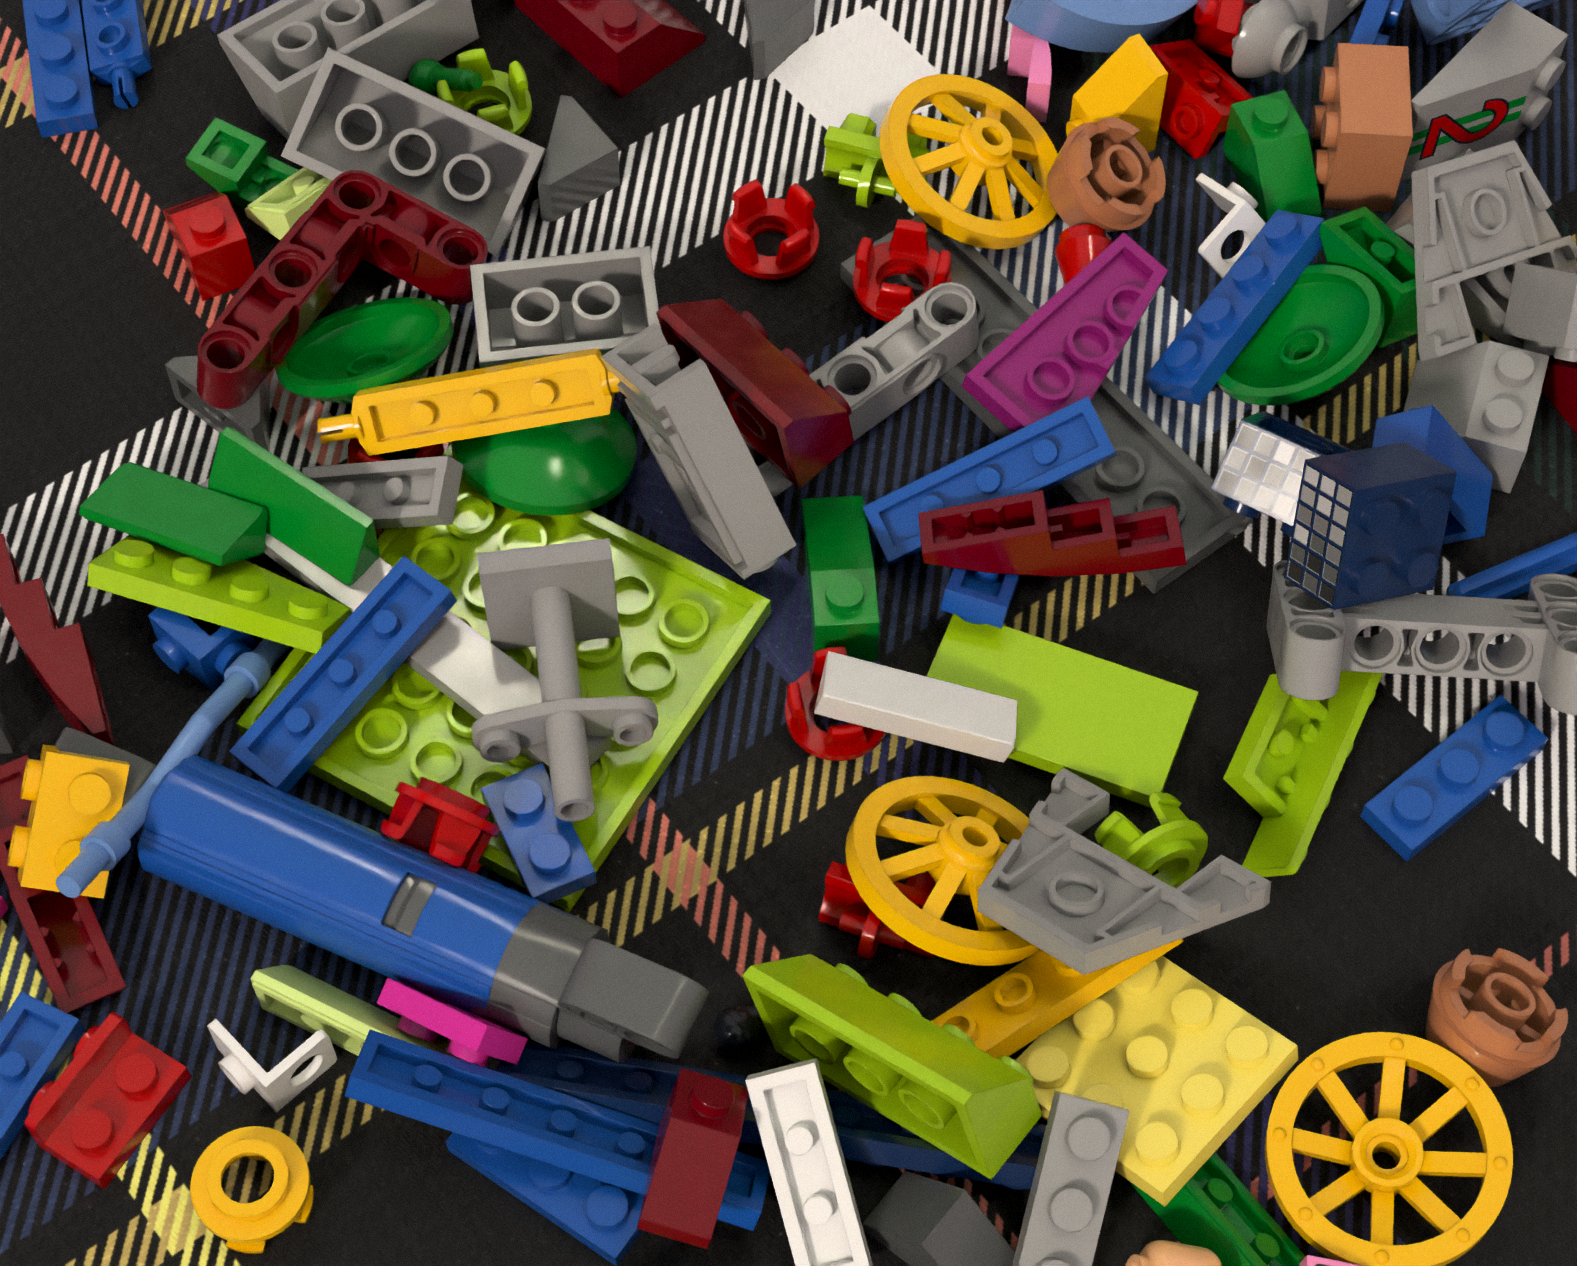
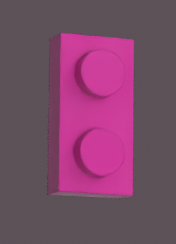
M387 978L377 1001V1004L402 1015L397 1025L399 1029L433 1043L436 1042L438 1035L441 1034L451 1039L446 1050L448 1053L482 1067H486L490 1056L517 1065L528 1038L391 978Z

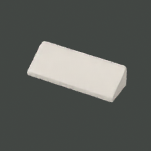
M830 651L826 655L814 714L1002 763L1005 762L1014 749L1017 700Z

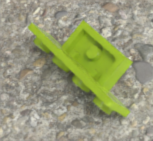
M1341 671L1338 693L1332 698L1325 700H1307L1291 696L1279 686L1277 674L1269 676L1223 777L1263 817L1242 864L1243 867L1262 877L1293 875L1298 871L1301 863L1306 858L1308 846L1321 816L1330 802L1331 793L1346 758L1353 749L1355 737L1368 707L1375 698L1376 689L1383 673Z

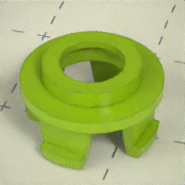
M484 48L472 49L458 54L456 57L457 68L471 69L474 72L480 73L483 79L482 86L470 92L450 91L447 81L440 80L437 82L438 98L467 112L473 106L480 103H496L498 105L477 110V117L516 135L522 133L532 116V101L528 91V80L522 65L518 61L511 62L508 74L491 69Z
M1154 792L1150 795V805L1161 825L1145 834L1120 812L1114 811L1094 833L1097 842L1102 844L1104 849L1150 875L1158 869L1159 873L1153 876L1174 888L1179 887L1195 874L1206 853L1208 837L1197 822L1189 820L1179 809L1181 802L1175 796L1163 792Z

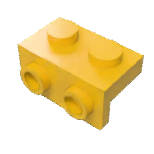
M44 744L40 760L27 759L20 799L31 800L32 802L27 827L14 826L7 862L8 866L19 867L17 877L21 887L60 892L56 886V879L80 853L81 841L98 823L110 821L122 808L130 767L128 762L59 751L56 746ZM101 871L80 895L104 899L109 871Z

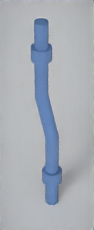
M263 639L252 652H245L235 659L224 673V682L191 716L146 782L110 821L98 823L81 841L80 853L56 879V886L62 894L70 898L78 897L101 871H109L119 863L131 847L130 839L143 826L150 798L162 778L183 759L197 755L211 734L244 698H252L257 695L271 678V668L288 651L290 646Z

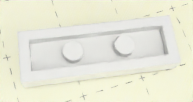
M817 1058L748 1075L745 1081L795 1266H873Z

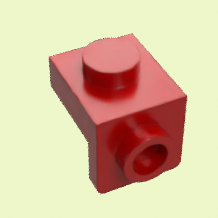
M1198 0L1194 14L1196 30L1193 42L1202 50L1232 58L1234 52L1231 46L1232 39L1238 35L1242 16L1254 4L1244 0Z

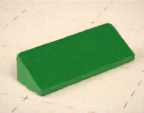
M226 427L220 433L208 481L209 489L264 507L267 511L266 533L345 585L350 586L354 584L380 557L372 518L234 428Z
M132 462L124 463L118 467L80 505L79 515L83 516L84 519L220 567L252 558L265 552L267 511L264 507Z
M1216 1152L1212 1154L1165 1207L1131 1183L1181 1244L1212 1250L1220 1259L1222 1266H1299V1263L1305 1258V1255Z

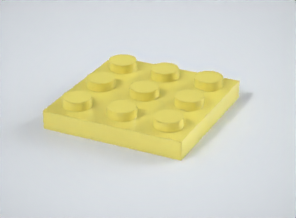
M1161 956L1039 1036L1016 1061L1032 1076V1086L1042 1113L1041 1117L1048 1121L1055 1091L1129 1110L1115 1171L1165 1207L1298 1061V1047L1295 1043L1164 956Z

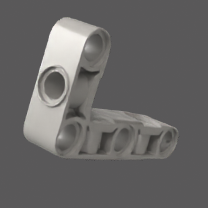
M953 282L941 283L931 288L908 306L901 308L902 313L867 339L862 336L810 374L809 377L822 389L827 385L832 386L849 404L852 410L849 419L854 441L924 391L936 379L967 358L977 348L980 334L976 300L971 290L962 284ZM948 319L961 320L955 324H941V322ZM852 388L865 389V391L856 395L844 394ZM744 439L753 459L762 458L763 456ZM769 461L757 466L772 497L779 495L792 485Z

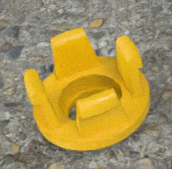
M243 1127L220 1136L201 1154L191 1177L190 1192L192 1204L200 1220L212 1233L227 1240L226 1246L237 1252L250 1254L264 1253L267 1239L283 1232L293 1222L306 1223L313 1207L314 1190L313 1185H310V1171L304 1154L290 1137L268 1127ZM247 1156L249 1159L271 1163L274 1170V1181L270 1190L261 1199L252 1203H239L225 1195L222 1188L223 1174L234 1161Z

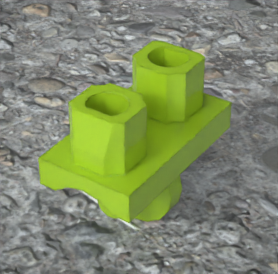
M850 113L840 128L828 127L824 137L826 157L823 176L839 179V184L857 188L856 205L865 208L871 206L875 193L895 197L896 193L899 194L885 170L880 152L879 137H876V123L870 117ZM907 133L908 147L912 158L929 153L926 137Z

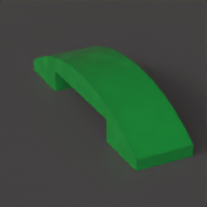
M216 117L186 157V165L217 191L227 195L230 200L244 209L254 200L299 171L267 155V141Z

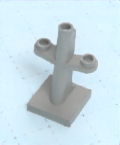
M610 538L478 553L479 575L491 643L500 650L536 646L542 703L480 717L473 723L471 728L473 745L480 751L481 756L485 760L506 762L517 757L522 748L546 741L555 816L564 821L586 819L595 811L587 736L614 737L618 744L637 746L649 741L658 725L656 704L648 698L640 696L582 698L576 641L620 636Z

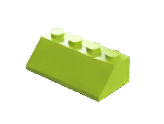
M807 954L751 965L742 975L776 1052L795 1063L817 1058L823 1080L991 1180L1042 1116L1032 1086L1033 1078L1020 1063L1005 1055H1000L997 1059L978 1049L972 1039L956 1026L944 1024L942 1027H939L922 1017L918 1009L901 995L890 993L886 997L869 987L859 973L845 964L838 963L833 967L818 957Z

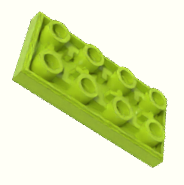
M953 614L926 676L1017 700L1015 745L1007 758L1053 774H1057V772L1065 768L1110 794L1152 808L1149 802L1150 795L1154 792H1163L1198 696V691L1004 625L1002 628L989 624H972Z

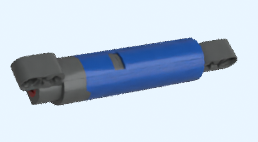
M68 727L62 730L54 745L59 751L128 762L130 767L122 807L146 782L157 766L137 755ZM198 755L183 759L162 778L150 798L145 822L133 836L139 839L137 852L143 870L550 1048L557 1049L564 1041L569 1040L619 1063H624L631 1057L637 1044L663 1056L678 1059L709 994L705 987L689 977L608 943V930L464 868L454 867L424 851Z

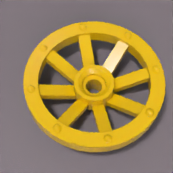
M937 74L926 76L910 83L899 93L887 109L879 134L880 152L885 170L893 186L907 205L936 230L954 240L985 249H1010L1026 244L1036 238L1057 214L1049 198L1047 178L1058 153L1040 123L1021 104L1006 93L970 77ZM933 104L952 123L913 114L912 112L925 105ZM963 106L981 112V117L976 119ZM907 133L950 144L912 158L908 147ZM1016 159L1030 161L1036 181ZM951 167L960 178L947 201L927 183L924 176ZM1006 178L1033 207V210L1027 215L1015 219ZM977 185L987 186L994 220L980 218L965 212Z
M914 776L897 779L877 788L864 800L847 834L845 846L846 862L849 874L859 895L886 926L911 944L931 954L970 965L998 966L1024 960L1041 950L1010 930H1003L1000 924L978 912V889L1009 845L1000 842L999 836L1007 843H1010L1012 839L1019 840L1029 825V818L1023 812L985 789L963 781L936 776ZM916 809L931 824L892 815ZM953 813H956V814H959V815H963V816H962V817H957V816H955ZM876 835L925 847L880 861L876 848ZM928 871L936 885L923 908L920 909L903 895L893 882ZM955 893L970 895L978 931L961 928L940 920Z
M1371 1032L1348 1036L1320 1048L1308 1056L1289 1075L1275 1099L1267 1124L1265 1162L1271 1189L1283 1214L1304 1240L1328 1258L1360 1266H1445L1472 1249L1488 1232L1500 1213L1511 1183L1513 1148L1507 1120L1492 1090L1471 1066L1457 1055L1428 1040L1401 1033ZM1383 1063L1376 1119L1368 1120L1336 1073L1357 1065ZM1405 1066L1432 1076L1450 1089L1409 1125L1400 1121ZM1315 1088H1318L1353 1138V1142L1293 1128L1301 1106ZM1466 1107L1478 1129L1483 1153L1423 1151V1143ZM1292 1152L1347 1165L1350 1171L1308 1198L1296 1174ZM1377 1152L1389 1153L1394 1158L1396 1167L1392 1169L1380 1168L1375 1164L1372 1155ZM1417 1176L1483 1177L1474 1205L1460 1219ZM1364 1189L1371 1193L1370 1242L1346 1233L1325 1218V1216ZM1400 1194L1441 1235L1420 1243L1393 1245L1394 1195Z

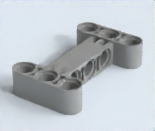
M1287 560L1279 561L1274 565L1266 628L1279 686L1291 696L1307 700L1332 698L1338 693L1341 671L1527 681L1538 683L1543 699L1548 706L1559 712L1577 716V578L1555 573L1537 575L1531 579L1527 600L1409 594L1333 610L1284 578ZM1369 626L1384 627L1380 633L1372 637L1357 636L1361 630ZM1442 629L1449 631L1439 640H1423L1432 631ZM1500 634H1514L1509 641L1503 644H1488L1494 637Z

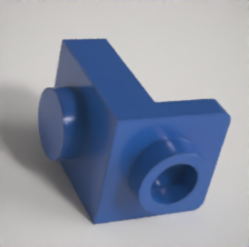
M157 607L148 615L157 637L153 648L160 659L176 673L181 672L185 668L211 692L224 682L226 669L239 655L245 652H252L257 647L253 635L222 626L209 636L186 615Z

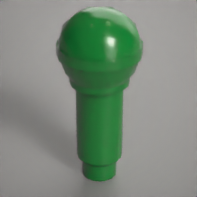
M426 58L413 64L408 78L411 86L433 96H437V82L440 80L447 81L450 91L463 92L479 89L483 83L482 76L478 72H474L471 69L446 68L436 60Z

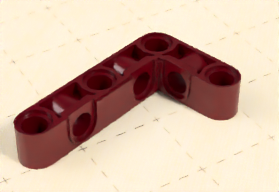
M356 170L341 173L329 184L309 210L294 223L233 296L222 314L202 336L198 344L196 380L197 392L200 398L208 405L219 409H232L246 402L272 369L289 353L363 260L389 274L395 275L443 302L453 305H463L472 302L473 292L470 265L486 263L488 254L487 242L480 233L370 173Z

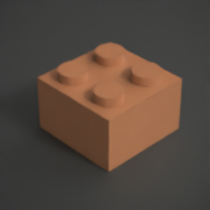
M1338 43L1332 67L1323 66L1319 98L1323 105L1313 106L1310 122L1311 140H1320V149H1315L1313 163L1317 184L1321 185L1322 208L1356 210L1366 206L1370 211L1391 212L1413 138L1408 46Z

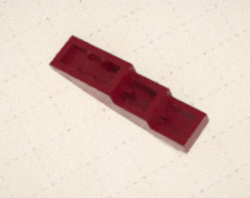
M1043 490L918 513L921 549L925 564L985 573L1035 576L1122 574L1187 565L1176 505L1113 517L1110 498L1047 509Z
M0 534V605L35 677L73 729L116 746L94 657L80 623L59 628L54 606L42 579L37 578L22 583L19 568L4 534Z
M25 755L0 766V870L58 1009L71 1014L127 989V986L89 896L79 895L76 898H70L61 892L21 887L17 877L19 867L7 865L14 826L27 827L32 802L31 800L20 799L24 770L29 758L28 755Z

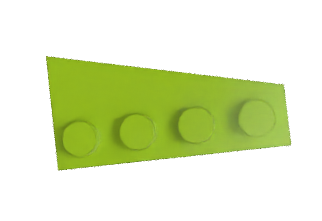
M130 534L88 564L87 586L314 654L321 649L351 615V607L246 560L220 567Z

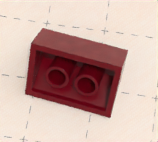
M514 0V5L620 99L705 42V34L665 0Z
M721 298L667 304L656 312L662 333L668 345H673L680 357L678 362L680 369H684L698 359L706 363L742 437L799 490L854 443L849 419L852 410L845 398L832 386L827 385L822 389L809 377L810 373L804 362L791 349L786 347L780 351L768 340L764 327L748 311H743L739 314Z

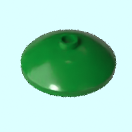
M1330 264L1307 266L1217 381V384L1226 394L1234 399L1249 404L1266 406L1299 403L1335 388L1359 369L1375 348L1382 334L1385 310L1375 285L1364 274L1348 267Z
M412 297L390 298L356 305L312 323L284 359L275 366V371L281 385L301 397L315 401L352 404L353 397L359 390L417 380L443 355L453 337L454 326L446 307L429 299Z
M613 407L609 415L453 441L452 454L453 459L463 464L462 477L490 501L523 513L556 516L585 512L601 506L617 496L627 486L633 475L637 456V444L629 423Z

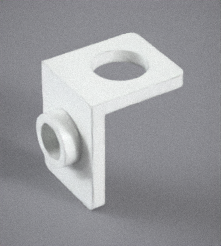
M1200 173L1195 180L1214 202L1228 214L1199 246L1198 252L1223 278L1266 223L1255 211V208L1259 205L1258 202L1245 189L1234 182L1225 188L1205 174ZM1242 230L1244 242L1239 252L1232 258L1222 259L1221 247L1224 240L1232 232Z
M214 1019L207 1025L218 1050L224 1056L218 1062L224 1074L244 1095L254 1088L276 1113L337 1061L330 1037L320 1029L266 1073L217 1019ZM315 1056L306 1069H304L297 1076L291 1078L293 1073L303 1062H305L310 1057Z

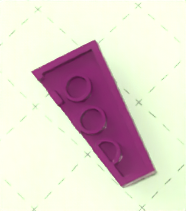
M1123 232L965 375L962 387L1013 433L1087 396L1092 401L1162 285L1168 270Z

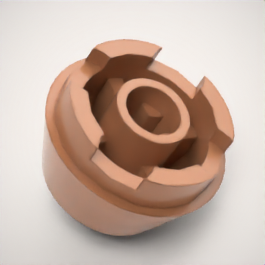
M1105 117L1098 122L1081 124L1070 132L1052 164L1047 178V190L1050 201L1057 214L1070 227L1092 224L1103 228L1105 233L1134 229L1142 225L1149 218L1154 204L1163 198L1166 179L1162 161L1159 156L1151 161L1145 148L1134 137L1141 132L1137 127L1122 119Z
M1498 948L1492 957L1471 955L1469 949H1465L1455 960L1444 964L1435 975L1425 1033L1428 1041L1447 1049L1471 1066L1488 1087H1497L1548 1063L1555 1057L1560 1047L1561 1036L1568 1024V1011L1566 1007L1556 1009L1553 1000L1543 989L1549 978L1527 959L1501 948Z

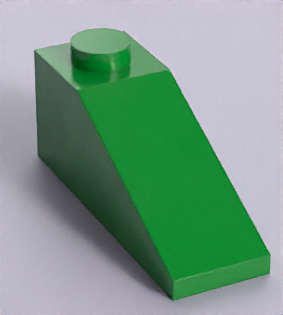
M863 495L801 499L813 653L823 648L841 646L846 648L849 657L877 662L880 622L874 562L866 514L862 508L864 506Z

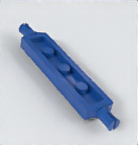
M81 0L91 73L99 85L113 86V101L117 107L129 109L128 101L132 107H135L138 104L135 79L152 69L143 1Z

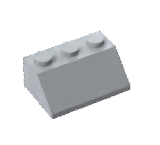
M650 246L470 265L480 368L598 347L601 354L604 355L653 323L660 327L656 314L659 311Z

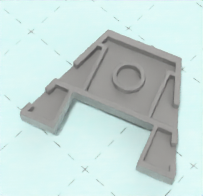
M1515 140L1411 172L1418 353L1421 361L1437 358L1477 344L1461 291V281L1532 257L1534 258L1535 265L1577 271V262L1575 261V258H1577V246L1571 235L1561 237L1548 215L1546 209L1552 203Z
M1063 768L1053 778L1051 793L1045 802L1039 800L1030 812L1029 825L1020 839L1011 840L978 889V912L1079 973L1086 975L1264 908L1270 903L1271 881L1221 854L1179 887L1174 888L1080 835L1109 814L1110 793Z

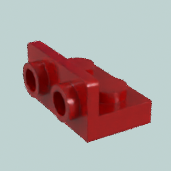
M1191 39L1149 45L1168 72L1159 126L1194 159L1204 158L1218 134L1226 132L1231 104L1254 97Z
M111 1012L100 1026H93L82 1036L75 1048L74 1059L56 1081L46 1083L36 1093L29 1106V1115L24 1121V1125L40 1148L103 1189L108 1186L192 1078L186 1066L132 1033L127 1021L115 1012Z

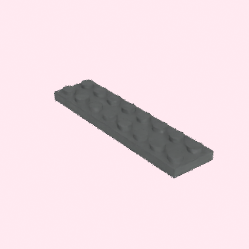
M917 215L910 220L926 224L929 247L939 254L942 250H947L951 253L952 282L962 284L971 290L976 300L980 334L978 346L967 358L939 378L1001 439L1013 432L962 387L965 375L1038 309L973 246L948 237ZM894 230L875 241L873 246L891 241ZM856 254L842 262L840 267V278L852 290ZM896 274L883 281L885 283L912 287L915 298L923 293L921 283L916 278L906 274ZM948 319L946 321L941 322V324L950 325L960 322L961 320ZM1106 376L1091 403L1117 456L1050 488V490L1065 505L1110 498L1113 517L1176 505L1187 565L1132 572L1155 594L1246 530L1249 517L1224 506L1225 495L1211 489L1214 480Z

